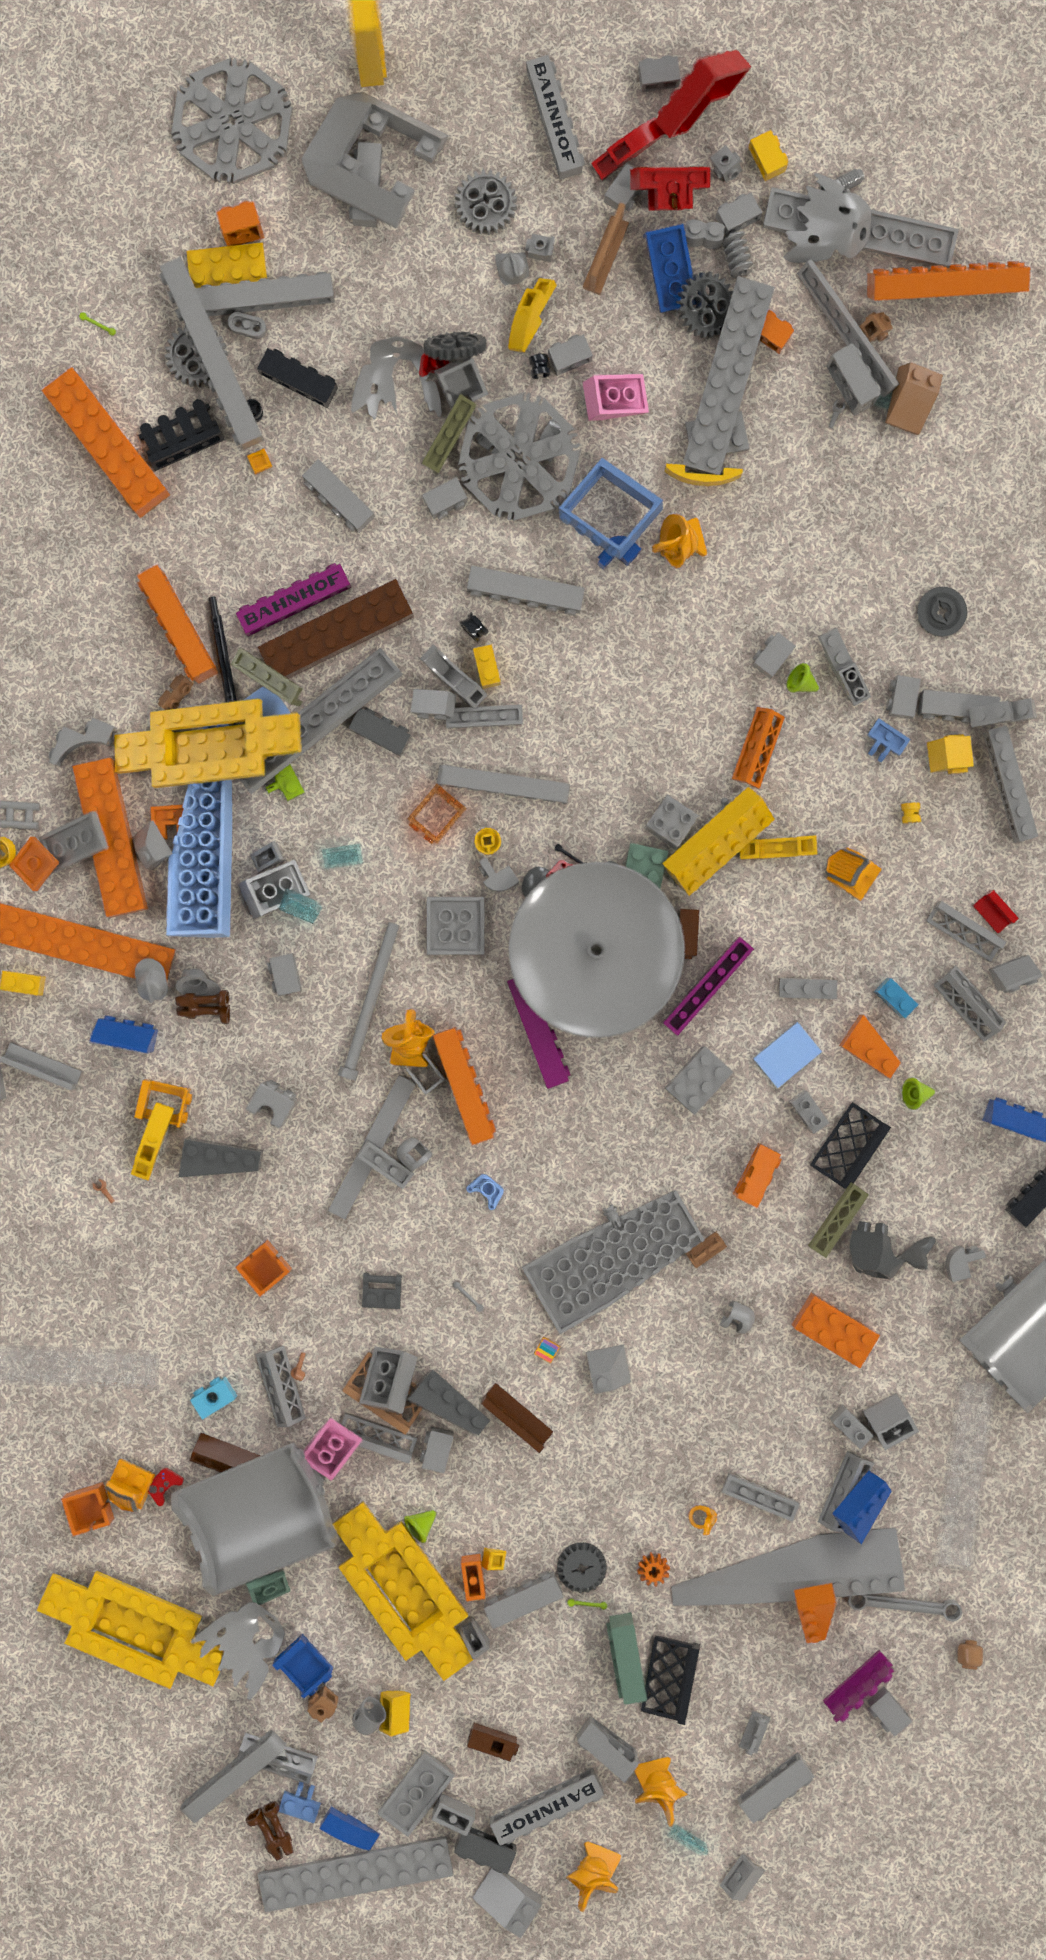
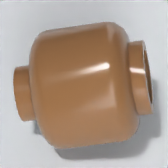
M965 1640V1643L958 1645V1663L962 1665V1668L977 1670V1667L983 1664V1648L977 1645V1641Z

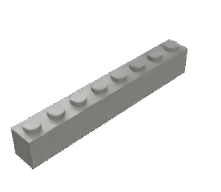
M318 272L316 275L310 276L299 274L297 277L292 278L281 276L275 280L262 278L257 282L244 280L240 281L239 284L222 283L220 286L203 285L201 288H195L208 317L235 312L245 313L335 303L331 273L327 274L326 272Z

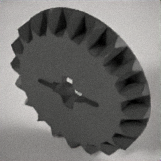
M933 588L922 596L918 604V621L927 633L941 637L950 636L959 631L966 621V602L962 595L952 588ZM939 607L947 610L944 614L945 617L937 614Z
M574 1543L564 1549L559 1556L557 1563L558 1576L565 1587L572 1591L582 1593L595 1590L596 1587L601 1585L606 1576V1559L600 1549L590 1543ZM579 1564H583V1566L588 1567L585 1568L584 1573H581L580 1570H577V1568H579Z

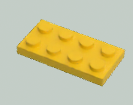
M263 242L186 251L189 275L195 288H201L203 285L220 286L222 283L239 284L240 281L244 280L257 282L259 279L267 278Z

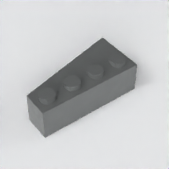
M186 1138L184 1140L178 1178L259 1171L264 1150Z
M429 1370L406 1399V1401L475 1436H478L491 1421L434 1370Z

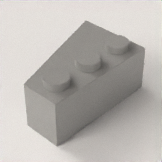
M591 1716L577 1733V1741L580 1747L588 1750L626 1783L639 1765L636 1749Z

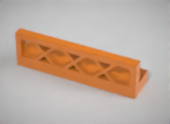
M756 708L732 776L733 780L747 783L752 787L760 789L785 718L783 715L772 709ZM776 717L777 721L775 726L772 727L773 718ZM769 735L770 741L768 745H766L765 740ZM763 753V760L760 763L759 757ZM754 772L757 773V777H756L755 782L752 781V777H753V775H754Z

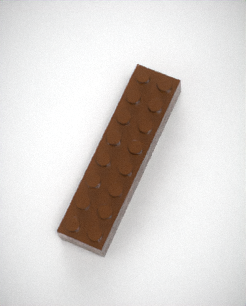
M394 579L257 648L267 665L290 679L414 618V615L397 580Z

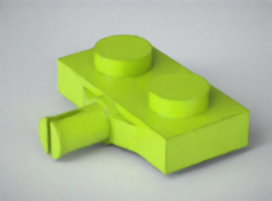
M291 764L275 775L274 783L265 786L268 794L279 789L284 793L287 801L305 793Z

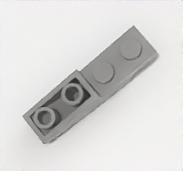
M833 628L818 636L825 651L824 655L853 706L869 699L871 695L856 663L852 661L838 629Z

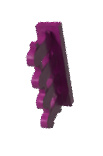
M880 1650L823 1700L824 1704L830 1709V1712L835 1715L833 1719L836 1723L846 1721L849 1717V1712L853 1708L859 1709L867 1695L870 1697L875 1695L878 1691L877 1686L882 1682L888 1683L892 1679V1673L894 1672L893 1664Z

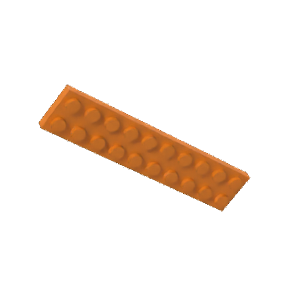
M0 903V943L134 979H136L135 968L137 964L143 959H154L163 966L166 980L168 981L175 949Z

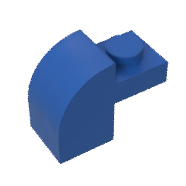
M614 536L610 540L620 546L626 539V536ZM634 543L620 560L628 566L640 554L641 548ZM604 550L598 556L600 559L598 566L604 570L615 556L611 557Z

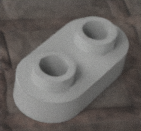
M235 312L228 318V325L233 333L255 339H260L266 334V324L259 317ZM237 321L242 322L240 327L235 326ZM259 326L260 330L255 332L254 327Z

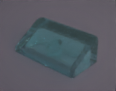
M361 844L322 849L325 869L363 864Z
M290 889L285 890L279 910L312 924L322 909L319 902Z
M676 1824L672 1827L668 1837L700 1856L708 1854L707 1844Z

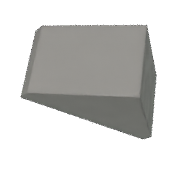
M275 841L250 855L258 872L285 861L281 849Z
M473 1616L457 1627L473 1660L490 1648V1639Z

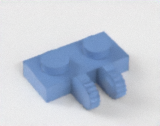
M878 718L867 736L876 741L868 754L872 756L881 744L885 749L878 757L879 762L885 759L889 751L900 756L911 739Z
M299 1781L295 1794L284 1791L279 1812L315 1823L321 1805L320 1802L311 1800L315 1786L311 1785L309 1787L307 1798L300 1796L304 1785L303 1782Z

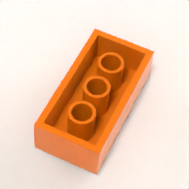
M812 1292L791 1324L797 1331L858 1368L862 1367L880 1337L876 1331Z

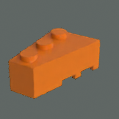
M862 1014L858 1016L839 1047L891 1079L901 1064L871 1023Z
M758 1143L733 1195L758 1208L767 1186L772 1181L774 1170L781 1163V1154Z
M828 1583L794 1590L806 1643H818L826 1640L836 1606L833 1584Z

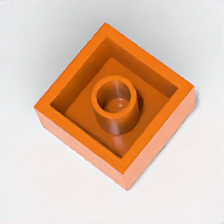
M244 201L237 206H225L216 211L227 246L241 245L265 238L254 201Z

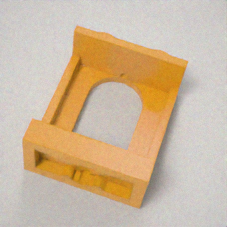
M149 1079L142 1080L134 1118H150L153 1110L147 1109L151 1090L176 1095L182 1099L180 1113L172 1115L170 1124L176 1125L179 1128L186 1124L188 1119L186 1107L191 1104L193 1094H190L191 1089Z

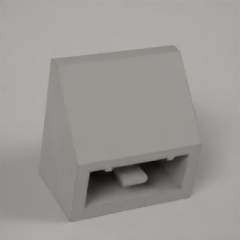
M1023 955L989 969L996 989L1004 993L1017 991L1020 989V985L1029 986L1037 983V979L1043 977L1029 955Z
M897 1393L863 1411L877 1439L885 1450L919 1432Z

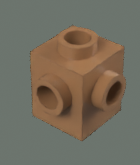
M884 312L871 313L865 318L866 321L859 326L870 342L883 341L889 336L888 332L893 329L890 318Z
M324 1685L317 1693L315 1692L309 1697L307 1709L309 1715L320 1723L326 1718H331L337 1708L339 1697Z

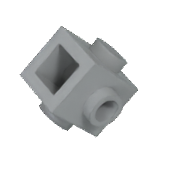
M726 145L710 157L715 167L713 169L714 173L719 179L723 178L726 183L735 179L742 171L739 164L742 162L736 152L732 153Z

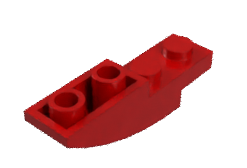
M655 117L607 148L605 153L591 163L602 181L666 135L655 122Z

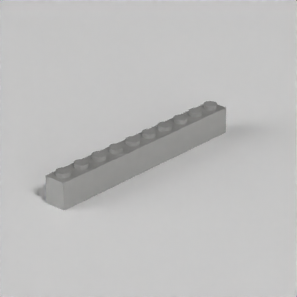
M181 256L160 265L162 273L159 276L164 286L168 284L170 291L167 292L171 302H176L178 309L175 311L179 320H184L186 324L184 331L188 339L192 338L194 341V345H192L196 357L200 356L203 361L200 363L204 374H209L211 380L208 381L212 392L216 391L219 396L216 401L220 410L224 409L227 414L224 419L228 427H233L235 434H232L236 445H241L242 449L245 450L264 441Z

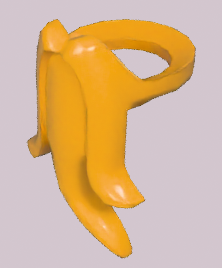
M697 1505L690 1510L689 1521L695 1528L704 1529L703 1535H709L717 1521V1513L714 1509ZM696 1510H702L707 1515L703 1525H698L693 1520V1513Z

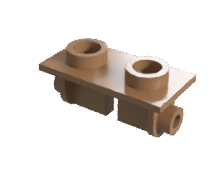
M182 674L176 676L169 685L173 691L169 692L166 689L158 699V705L164 710L177 709L180 701L191 691V687L194 684Z
M715 1231L685 1254L694 1267L698 1268L727 1246L717 1231Z

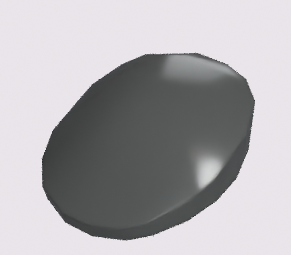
M538 866L527 872L522 883V892L525 897L541 881L546 879V874L549 872L548 869Z

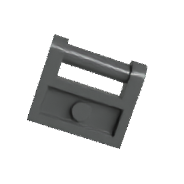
M363 1273L362 1307L400 1309L402 1274L383 1276ZM369 1283L395 1284L396 1287L395 1289L369 1288Z

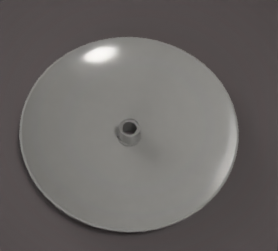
M605 862L572 865L551 874L541 881L521 904L514 918L509 939V960L512 975L519 992L527 1004L537 1015L552 1026L564 1032L584 1037L600 1038L620 1035L634 1030L652 1019L665 1006L674 993L684 963L685 947L682 927L677 913L666 895L652 881L640 873L624 866ZM594 945H598L602 949L601 954L598 956L591 953V947Z

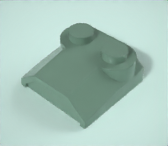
M283 1569L276 1570L246 1583L252 1601L258 1605H262L291 1591Z

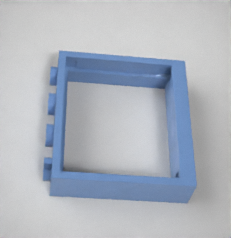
M601 458L559 507V517L563 523L573 526L580 535L590 538L594 545H600L611 557L615 556L620 560L663 510V500ZM602 476L650 509L620 546L572 513V510Z

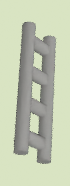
M0 801V808L6 809V820H0V828L38 830L39 823L33 822V811L40 810V803ZM14 809L25 810V821H13Z

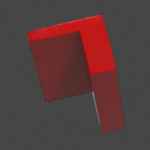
M989 890L973 905L996 933H1000L1009 924H1014L1019 919L995 890Z

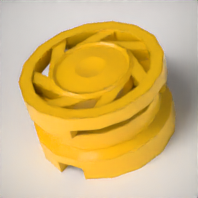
M492 828L481 829L475 836L474 843L476 849L484 855L496 853L501 846L500 834Z

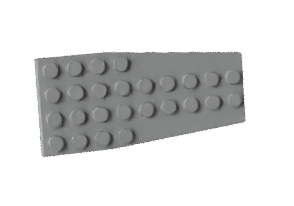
M676 1190L620 1215L619 1219L623 1226L619 1228L616 1221H614L618 1229H614L611 1221L605 1222L569 1239L522 1266L524 1273L559 1334L609 1307L636 1286L641 1285L652 1275L657 1274L668 1264L673 1263L684 1253L689 1252L693 1247L704 1241L702 1234Z

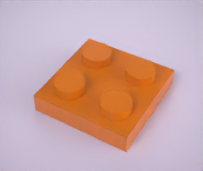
M31 836L9 866L33 891H38L59 864V861L36 837Z

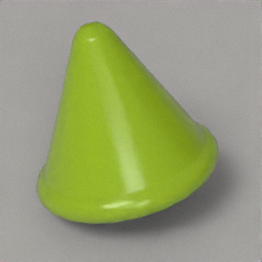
M806 663L797 665L788 676L786 685L789 692H817L819 690L810 667Z
M914 1077L906 1079L902 1086L903 1101L911 1110L918 1109L935 1094L933 1088L923 1084Z
M431 1510L404 1517L407 1529L419 1542L425 1543L427 1541L436 1512Z

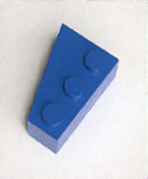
M868 1471L832 1514L843 1531L862 1545L892 1491L886 1481Z

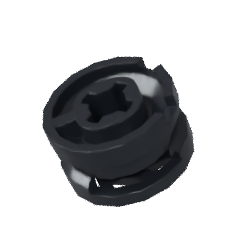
M470 612L467 615L468 618L461 621L460 625L478 643L480 641L479 637L486 636L489 631Z

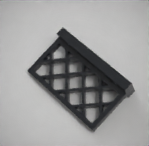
M851 1102L810 1166L844 1189H847L851 1182L854 1184L891 1127ZM854 1107L860 1112L861 1120L850 1122L849 1113ZM863 1114L866 1115V1116L869 1117V1118L864 1119V1118H863ZM847 1117L848 1122L843 1123V1121ZM873 1120L879 1125L875 1131L866 1132L864 1121ZM862 1122L864 1133L853 1135L851 1124ZM849 1124L851 1136L839 1137V1127ZM835 1133H837V1138L832 1139ZM867 1134H872L868 1140ZM865 1135V1146L856 1148L854 1137ZM851 1138L854 1149L842 1151L840 1140ZM838 1140L840 1151L829 1153L827 1146L829 1142ZM826 1148L827 1154L821 1155ZM856 1150H861V1152H860L859 1155L857 1156V1151H856ZM854 1151L855 1161L845 1164L843 1153ZM841 1153L843 1165L832 1167L829 1155ZM827 1156L828 1168L821 1169L815 1165L819 1157ZM850 1165H851V1167H850L849 1170L847 1171V1170H846V1166H850ZM844 1167L845 1176L841 1181L834 1177L832 1169ZM830 1169L831 1175L824 1170Z
M655 1635L645 1692L647 1700L654 1697L658 1706L654 1709L645 1707V1701L642 1702L640 1712L676 1720L678 1724L685 1725L701 1644H691ZM658 1641L666 1643L669 1650L661 1654L657 1649ZM679 1647L687 1648V1655L680 1659L675 1649ZM672 1652L677 1661L669 1666L663 1657ZM661 1659L666 1668L657 1673L653 1665ZM680 1664L684 1672L676 1678L671 1668ZM668 1671L674 1680L665 1685L660 1675ZM657 1678L662 1687L654 1692L650 1687V1682ZM676 1683L680 1692L672 1696L667 1687ZM665 1690L670 1699L661 1703L656 1694ZM672 1701L676 1707V1713H668L664 1706Z

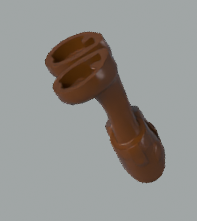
M221 990L218 994L209 996H196L195 993L175 997V1004L179 1007L176 1008V1014L188 1019H196L197 1016L216 1015L219 1016L222 1024H229V991ZM200 1004H219V1006H199Z
M276 1801L264 1805L263 1810L260 1807L251 1812L245 1821L250 1827L257 1825L266 1840L265 1849L278 1861L283 1858L280 1847H282L286 1856L294 1853L291 1835L283 1830L277 1813L280 1807ZM265 1817L270 1820L276 1835H273Z

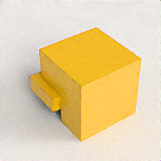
M964 734L947 735L944 738L927 742L930 773L948 771V774L966 773L969 767L974 766L970 736H964Z

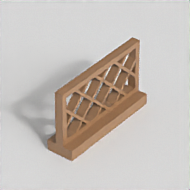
M621 202L615 216L611 215L583 284V289L601 295L629 226V222L623 220L625 204Z
M370 1352L366 1354L342 1389L345 1394L358 1403L363 1387H357L352 1382L356 1376L365 1375L366 1380L365 1363L369 1357L372 1358ZM362 1367H363L364 1372H363V1373H359L360 1370H361ZM411 1381L410 1386L415 1388L416 1384ZM412 1403L411 1405L404 1406V1409L412 1407L413 1416L408 1422L402 1418L401 1414L398 1415L394 1412L363 1405L405 1435L422 1410V1408L418 1407L414 1411L416 1405Z

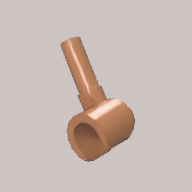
M99 1179L102 1183L101 1188H98L93 1183V1188L101 1191L111 1204L115 1201L106 1189V1182Z
M301 1352L297 1366L291 1370L290 1374L295 1380L302 1381L305 1377V1372L301 1368L306 1353Z

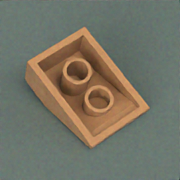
M912 362L900 366L896 376L899 385L892 392L885 423L919 435L939 394L943 375Z

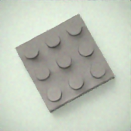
M427 897V955H484V897Z

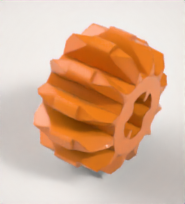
M651 1552L649 1559L644 1555V1562H638L640 1568L637 1569V1572L641 1575L640 1580H646V1585L648 1586L653 1582L654 1586L657 1587L658 1581L664 1584V1578L669 1577L667 1571L670 1570V1566L666 1564L667 1559H661V1554L659 1553L654 1558ZM652 1567H656V1572L652 1573Z

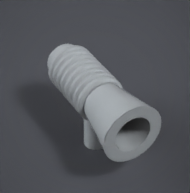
M854 169L837 177L834 181L843 185L845 189L842 193L850 192L851 188L861 184L865 177L861 169ZM820 185V190L825 191L823 186Z

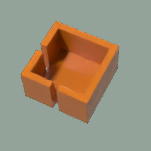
M268 1239L235 1267L260 1297L292 1270V1267L282 1256L279 1258L276 1256L279 1252Z
M103 1482L66 1493L61 1499L72 1536L89 1532L91 1528L95 1530L108 1526L114 1520L110 1502L106 1503L108 1496Z

